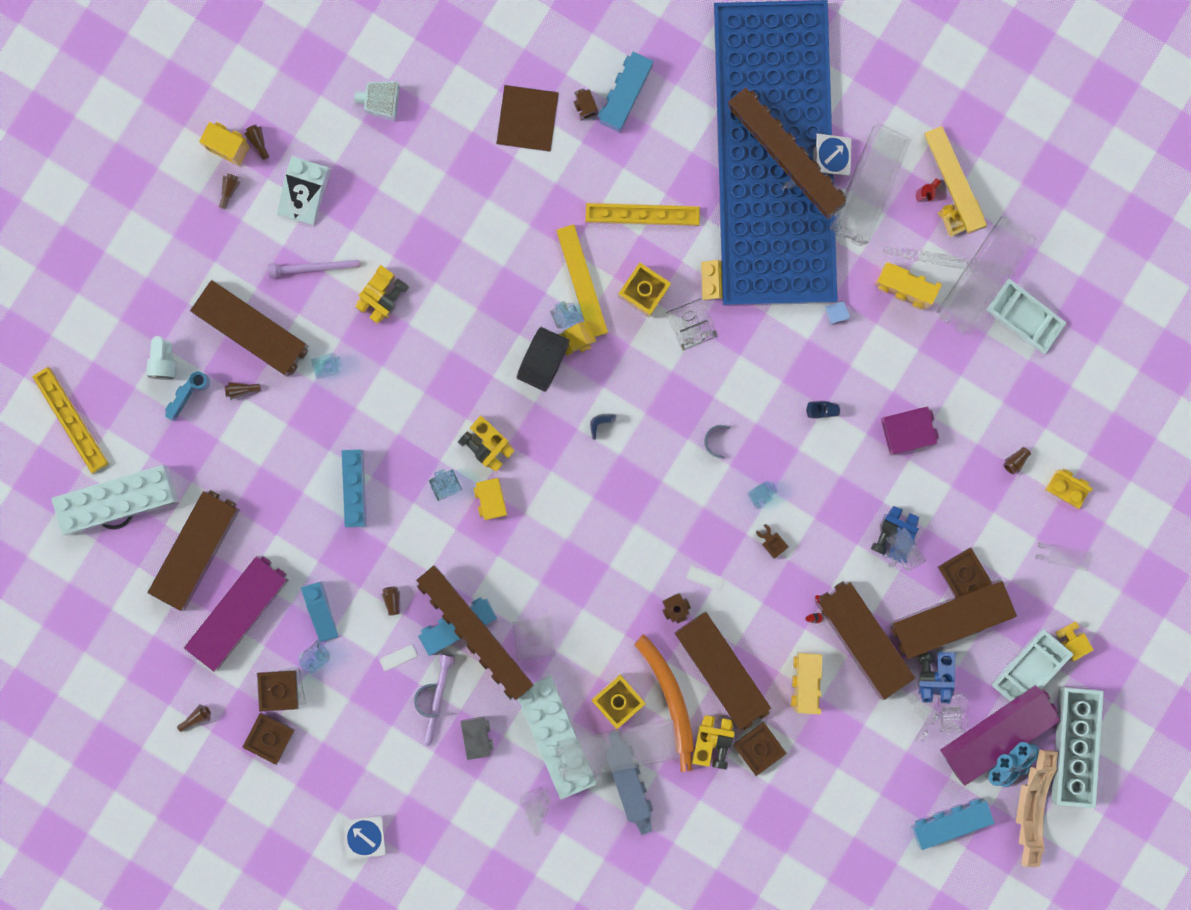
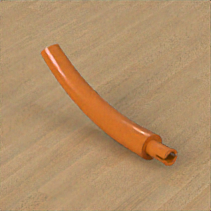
M643 633L634 646L648 662L664 693L673 727L675 753H679L680 772H686V768L687 771H693L690 753L694 751L692 730L681 689L662 654Z

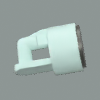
M155 336L151 341L150 359H147L146 376L150 379L173 380L176 377L177 362L173 361L172 343L164 340L163 337Z

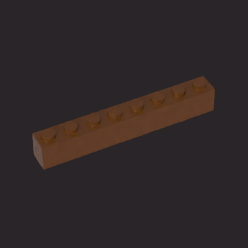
M744 88L728 102V108L825 218L829 220L846 205V195L841 189L837 190L833 186L834 182L828 175L824 176L820 171L821 167L816 161L812 162L808 158V152L802 146L799 147L795 143L796 139L790 132L786 133L784 131L783 124L777 118L774 119L770 115L771 111L765 104H760L755 92Z
M433 565L416 580L419 583L417 588L423 595L427 593L430 596L431 600L429 602L436 610L439 608L444 613L441 617L448 625L450 623L453 624L456 628L454 632L460 639L464 638L468 642L466 647L473 655L477 653L481 658L479 663L485 670L487 668L493 673L491 675L492 679L498 685L501 683L505 687L503 692L510 700L512 698L515 701L535 686L437 566Z

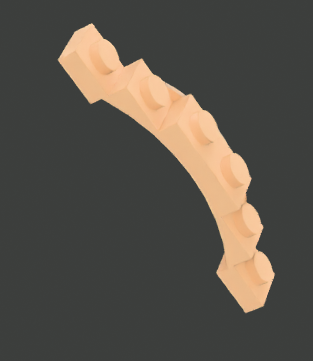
M1039 750L1037 766L1030 767L1028 785L1021 784L1016 823L1021 824L1018 844L1024 845L1021 865L1026 867L1041 866L1042 854L1044 852V808L1051 780L1057 770L1058 752L1053 750Z

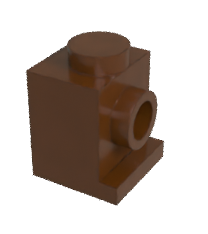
M583 88L574 92L576 100L573 102L577 112L581 111L579 113L580 121L598 114V108L590 89L585 90Z

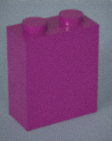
M928 406L880 418L890 455L937 444L939 435L937 429L933 428L932 421H934V415Z

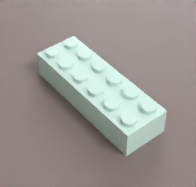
M160 465L51 498L62 535H71L178 503L169 468L166 465Z
M550 675L534 682L535 686L521 696L518 701L561 800L596 785V780L553 678Z
M1059 686V713L1057 716L1060 722L1056 726L1055 751L1058 752L1057 770L1053 776L1051 802L1056 805L1096 808L1104 691Z

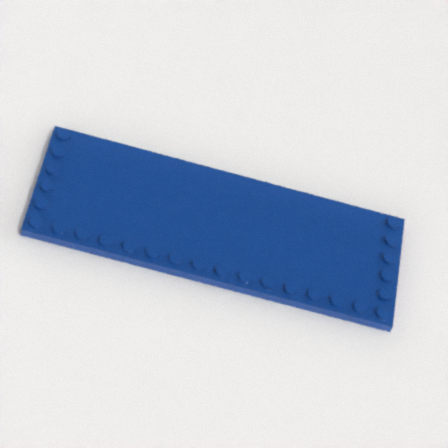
M828 0L714 3L722 305L837 303L835 215L827 220L728 108V102L744 88L754 91L759 98L760 104H765L771 111L770 115L774 119L777 118L783 124V129L786 133L790 132L796 139L795 143L799 147L802 146L808 152V158L813 162V150L816 146L817 134L832 135ZM823 173L824 176L828 175L834 182L833 174Z

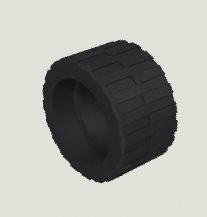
M540 327L526 351L516 378L546 392L559 369L570 340Z

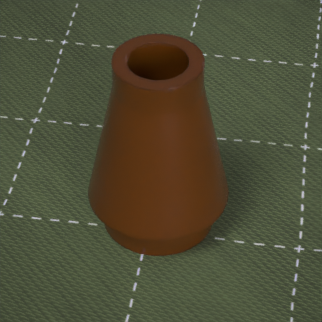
M1022 447L1005 459L1004 468L1012 475L1019 473L1031 452L1026 447Z
M398 587L383 588L381 595L388 615L400 614V591H398Z

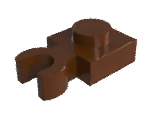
M764 524L766 533L763 535L757 530L756 535L765 539L762 546L775 559L789 546L777 532L772 535L770 527Z

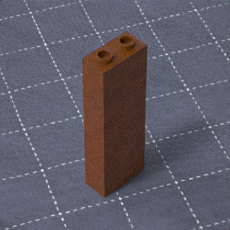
M212 279L190 309V312L286 377L289 374H294L298 368L296 364L300 358L303 360L309 351L307 349L309 345Z
M212 490L201 493L147 592L179 611L186 610L240 511L236 507L237 504L229 499H226V501L220 499V494Z
M999 579L894 620V626L891 627L894 637H899L901 644L898 647L902 656L906 655L907 659L1013 619L1017 617V614L1003 580Z
M842 581L834 586L835 590L832 593L826 592L818 597L820 601L816 605L881 700H885L916 678L852 583Z
M706 611L674 632L739 730L750 728L754 724L752 721L758 717L763 719L770 714L769 710L772 708Z

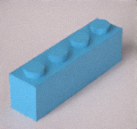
M634 51L631 56L627 55L623 63L625 68L622 73H618L614 82L617 85L614 90L611 89L606 98L608 103L606 107L602 106L598 114L600 124L619 133L653 67L652 60Z
M361 449L341 450L345 527H367L364 452Z
M480 597L471 602L473 606L470 608L485 625L498 619L487 598L483 600ZM443 618L438 620L439 625L433 628L429 625L420 630L422 634L418 637L429 656L460 640L454 632L456 628L453 624L450 623L448 625Z
M975 798L970 800L969 804L965 806L959 804L951 807V811L946 813L944 811L934 813L930 819H918L915 821V824L911 825L918 847L924 850L995 824L987 801Z

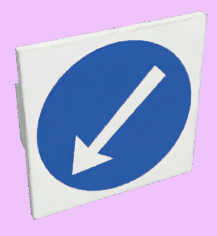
M817 134L816 146L813 150V161L819 164L822 173L850 176L851 138Z
M382 816L343 820L347 859L386 855Z

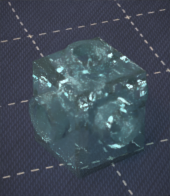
M445 469L434 473V478L428 480L437 501L462 491V487L453 469L446 472Z

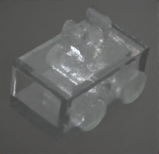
M901 528L886 538L894 551L893 553L888 552L883 555V559L888 556L893 558V562L888 565L889 567H894L898 560H900L906 571H912L926 562V559L906 528Z

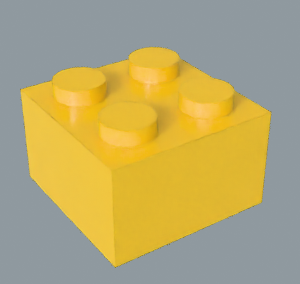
M209 122L199 140V143L207 151L239 167L250 148L246 142L247 139L242 134L234 130L231 133L226 129V126L219 122L215 124Z
M639 262L618 293V297L650 318L670 288L671 283Z
M618 674L591 698V701L616 729L621 727L646 704L621 674Z

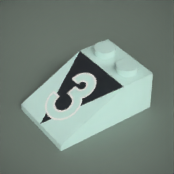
M291 156L277 214L314 226L331 174L329 168Z

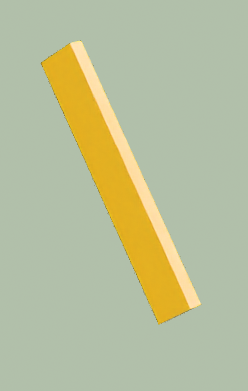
M943 126L924 132L925 139L967 233L970 234L986 228L987 224Z
M586 203L585 223L699 226L700 206Z
M575 225L556 229L584 322H588L594 337L608 334Z
M48 366L33 375L32 378L91 474L109 464L108 460L51 368Z

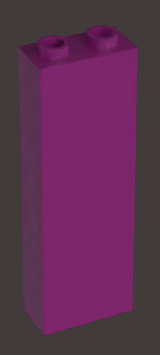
M256 556L184 646L185 650L213 672L218 671L289 581L286 578L287 574L280 568H273L271 566L272 562L265 556Z
M1034 685L940 749L954 774L964 786L997 765L999 756L1003 754L1009 755L1017 744L1021 742L1029 743L1060 722L1057 716L1059 711L1053 703L1050 704L1048 701L1050 696L1045 689L1040 690Z

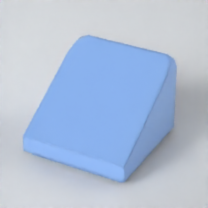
M844 301L825 306L830 325L850 319Z

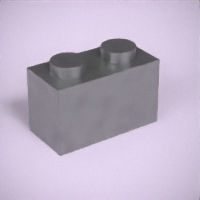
M485 716L461 720L467 760L490 756L491 751H494L492 739H488L487 732H490L489 720H485Z

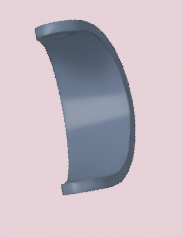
M716 425L706 433L704 446L710 455L724 459V456L716 455L709 449L707 438L713 429H730V426Z
M426 684L419 688L415 694V708L423 717H439V714L431 715L422 712L417 705L419 694L426 688L436 687L437 684Z

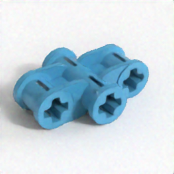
M1021 742L1017 744L1009 755L1003 754L999 756L997 765L989 773L990 783L995 786L1009 787L1020 775H1027L1030 772L1031 765L1038 759L1040 750L1038 746Z

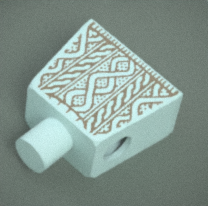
M398 81L367 83L366 92L355 91L354 102L363 103L367 114L396 121L400 85Z

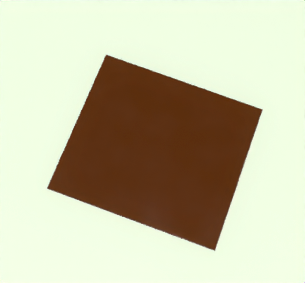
M504 85L496 144L551 152L559 92Z

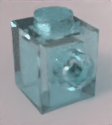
M562 301L555 304V308L550 310L557 328H567L581 321L574 303Z

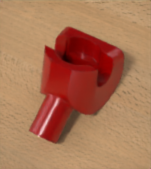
M936 178L931 184H925L916 191L917 202L925 200L926 196L928 201L935 200L936 189L940 186L941 181Z

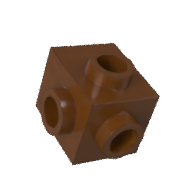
M680 593L662 601L665 607L662 611L667 620L671 619L672 622L676 621L678 624L688 619L687 615L690 614L688 610L691 609L687 598L682 599ZM675 606L680 607V610L677 613L673 611Z

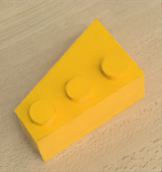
M889 262L884 264L874 284L878 286L877 289L887 294L890 292L895 295L896 299L902 302L907 300L913 303L912 306L919 310H926L933 305L942 286L938 282L934 285L926 281V277L921 275L917 277L909 273V270Z
M797 652V656L793 657V668H796V676H792V687H795L794 695H791L790 706L797 713L821 715L819 697H821L822 654Z

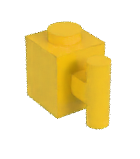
M587 321L577 323L564 330L563 333L558 334L570 340L565 353L566 356L578 350L581 353L591 349V344L597 342Z
M1076 621L1055 632L1058 639L1066 636L1067 640L1061 642V644L1074 654L1069 659L1070 661H1076L1094 650L1085 633L1079 632L1076 635L1073 631L1079 628Z

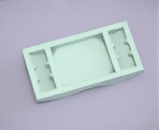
M1010 278L1005 281L986 309L999 323L1011 329L1024 342L1043 354H1046L1066 324L1064 320Z
M1043 628L1025 645L1016 658L1002 670L992 683V686L1011 702L1034 685L1041 690L1074 654Z

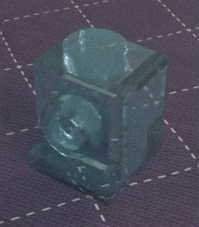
M334 353L311 359L316 378L318 379L339 373V368L342 367L340 357H336ZM328 362L332 364V367L330 369L325 368V365Z
M767 480L748 491L747 495L755 508L758 509L761 507L759 503L762 502L764 505L773 500L772 495L777 493L778 490L773 482L769 483Z
M317 639L313 645L300 654L299 664L305 671L308 670L313 674L329 661L330 652Z

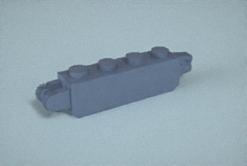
M611 730L608 732L610 747H607L605 755L629 822L636 824L641 835L652 832L650 812L653 811L650 800L646 801L644 793L647 790L644 781L640 782L637 776L641 773L638 764H633L631 756H634L631 744L627 745L626 741H621L618 731Z

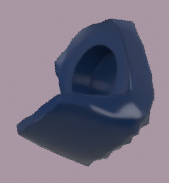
M811 401L807 404L806 412L808 418L813 419L839 416L840 407L838 404L830 401Z
M600 414L592 418L590 430L593 440L596 439L597 426L601 423L616 422L615 414Z

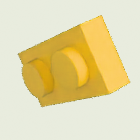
M722 261L701 262L702 300L723 299Z

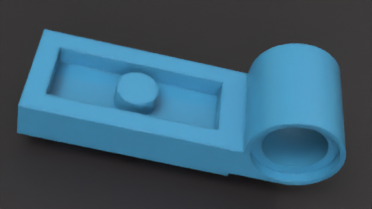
M199 371L192 373L186 384L184 383L183 386H179L175 393L176 398L173 403L170 402L167 405L165 417L176 421L195 388L205 390L209 387V376ZM203 376V384L197 386L196 378Z

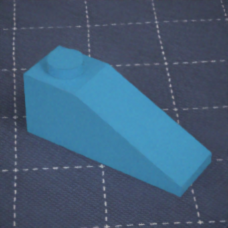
M323 581L301 587L306 607L319 641L323 642L339 637Z

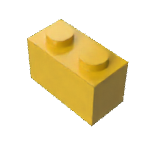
M499 478L477 482L473 490L475 498L480 499L481 506H478L480 518L484 517L486 521L507 516Z

